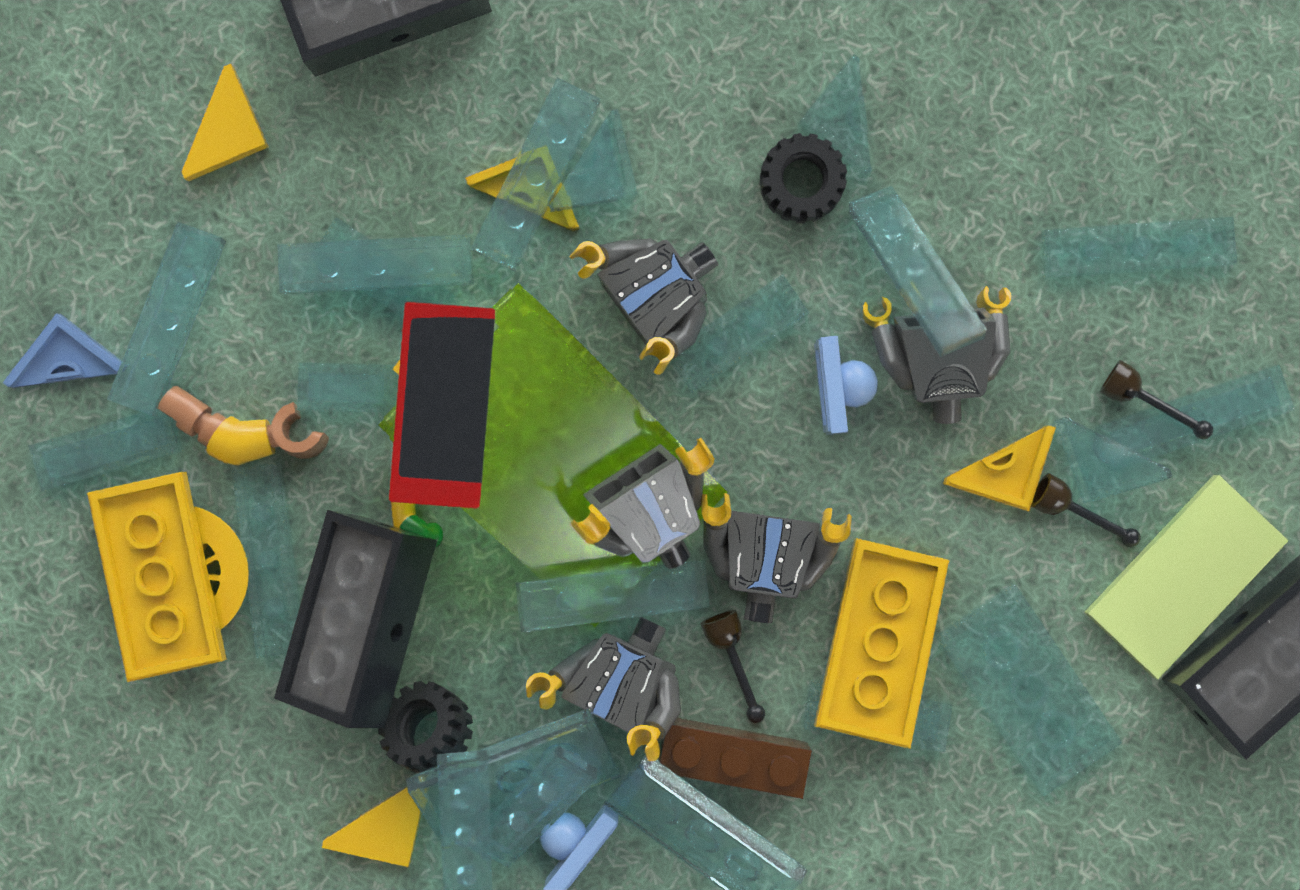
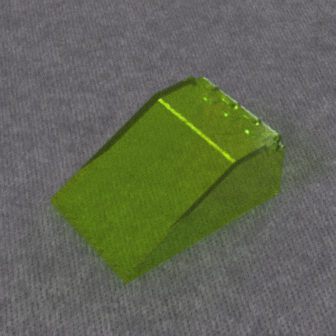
M517 283L513 289L510 288L492 307L495 310V323L499 327L494 331L480 507L477 509H462L595 628L661 559L657 556L650 562L642 563L634 553L629 556L620 557L593 544L586 543L570 524L573 520L581 522L590 514L588 509L590 504L583 494L660 444L676 457L680 463L681 460L675 450L682 445L537 299ZM396 405L378 424L390 436L389 439L392 442L394 441ZM706 471L704 472L702 495L707 494L708 506L714 507L724 497V493L728 492ZM701 506L696 511L699 521L703 518Z

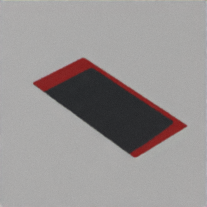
M418 302L405 303L389 490L390 502L474 509L480 507L495 324V310L493 308Z

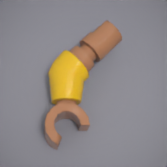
M174 386L167 391L157 409L176 420V427L187 435L193 437L198 434V442L207 447V454L226 464L238 466L275 454L276 447H281L289 455L296 458L310 459L319 455L326 448L329 437L325 433L313 431L307 439L301 442L291 441L289 437L290 427L296 420L301 418L299 407L294 402L283 406L276 413L271 425L267 419L240 421L234 416L226 418L220 413L211 415V407L179 386Z

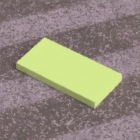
M1213 475L1084 613L1153 678L1159 679L1284 547L1288 540L1220 475Z

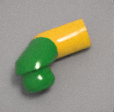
M391 502L393 526L436 539V547L440 546L443 541V530L438 523H426L418 517L415 504Z

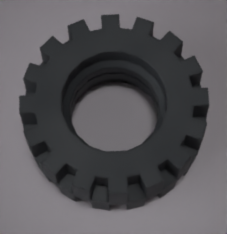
M801 133L793 134L789 139L783 138L767 154L760 173L759 185L761 186V195L763 200H766L768 203V208L773 213L779 214L781 219L786 221L792 220L802 224L808 221L814 222L830 213L840 201L847 183L846 164L842 163L841 159L843 156L840 151H835L831 147L832 143L826 138L822 141L817 139L818 135L810 133L809 136H802ZM797 160H807L814 163L822 174L820 191L808 198H798L791 195L783 183V172L790 163Z
M422 681L414 682L413 689L408 686L400 689L402 696L399 698L393 696L392 707L390 708L385 728H378V734L384 737V739L379 741L381 748L387 751L386 755L392 761L416 774L431 776V771L436 774L445 772V764L453 767L459 762L455 756L459 752L464 755L468 747L464 745L465 739H472L473 731L467 727V725L473 723L472 715L466 712L469 708L465 702L451 691L434 682L428 681L425 684ZM437 711L438 720L433 734L424 743L415 746L414 736L418 724L425 716Z

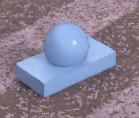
M838 336L821 337L814 344L823 432L826 435L848 432L845 406L860 407L870 402L877 392V376L875 371L862 361L850 360L841 364Z
M605 803L586 828L579 817L571 813L560 812L551 815L544 821L540 829L542 848L550 857L560 861L546 877L543 890H568L617 828L619 817L616 811Z

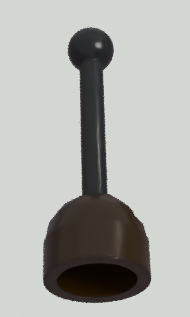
M1122 360L1116 363L1100 389V393L1118 402L1130 401L1136 397L1193 429L1194 435L1199 439H1208L1213 434V426L1210 422L1205 420L1198 422L1143 390L1139 372Z
M1050 473L1041 478L1031 507L1049 515H1056L1069 510L1121 537L1123 544L1128 547H1134L1139 544L1141 535L1136 529H1124L1073 502L1071 489L1062 479Z
M728 610L705 619L701 622V627L709 643L716 648L727 651L748 705L746 712L748 720L752 723L762 722L765 718V710L755 700L735 648L742 634V626L737 611Z

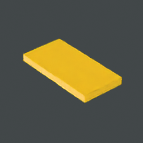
M178 472L87 492L127 682L227 660L187 472Z
M858 538L854 539L814 722L815 727L911 749L949 560Z

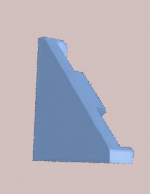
M56 313L3 381V384L7 387L16 388L123 374L130 367L62 314Z

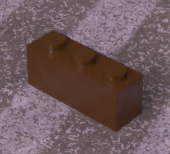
M677 718L662 740L658 772L803 799L812 750L806 741Z

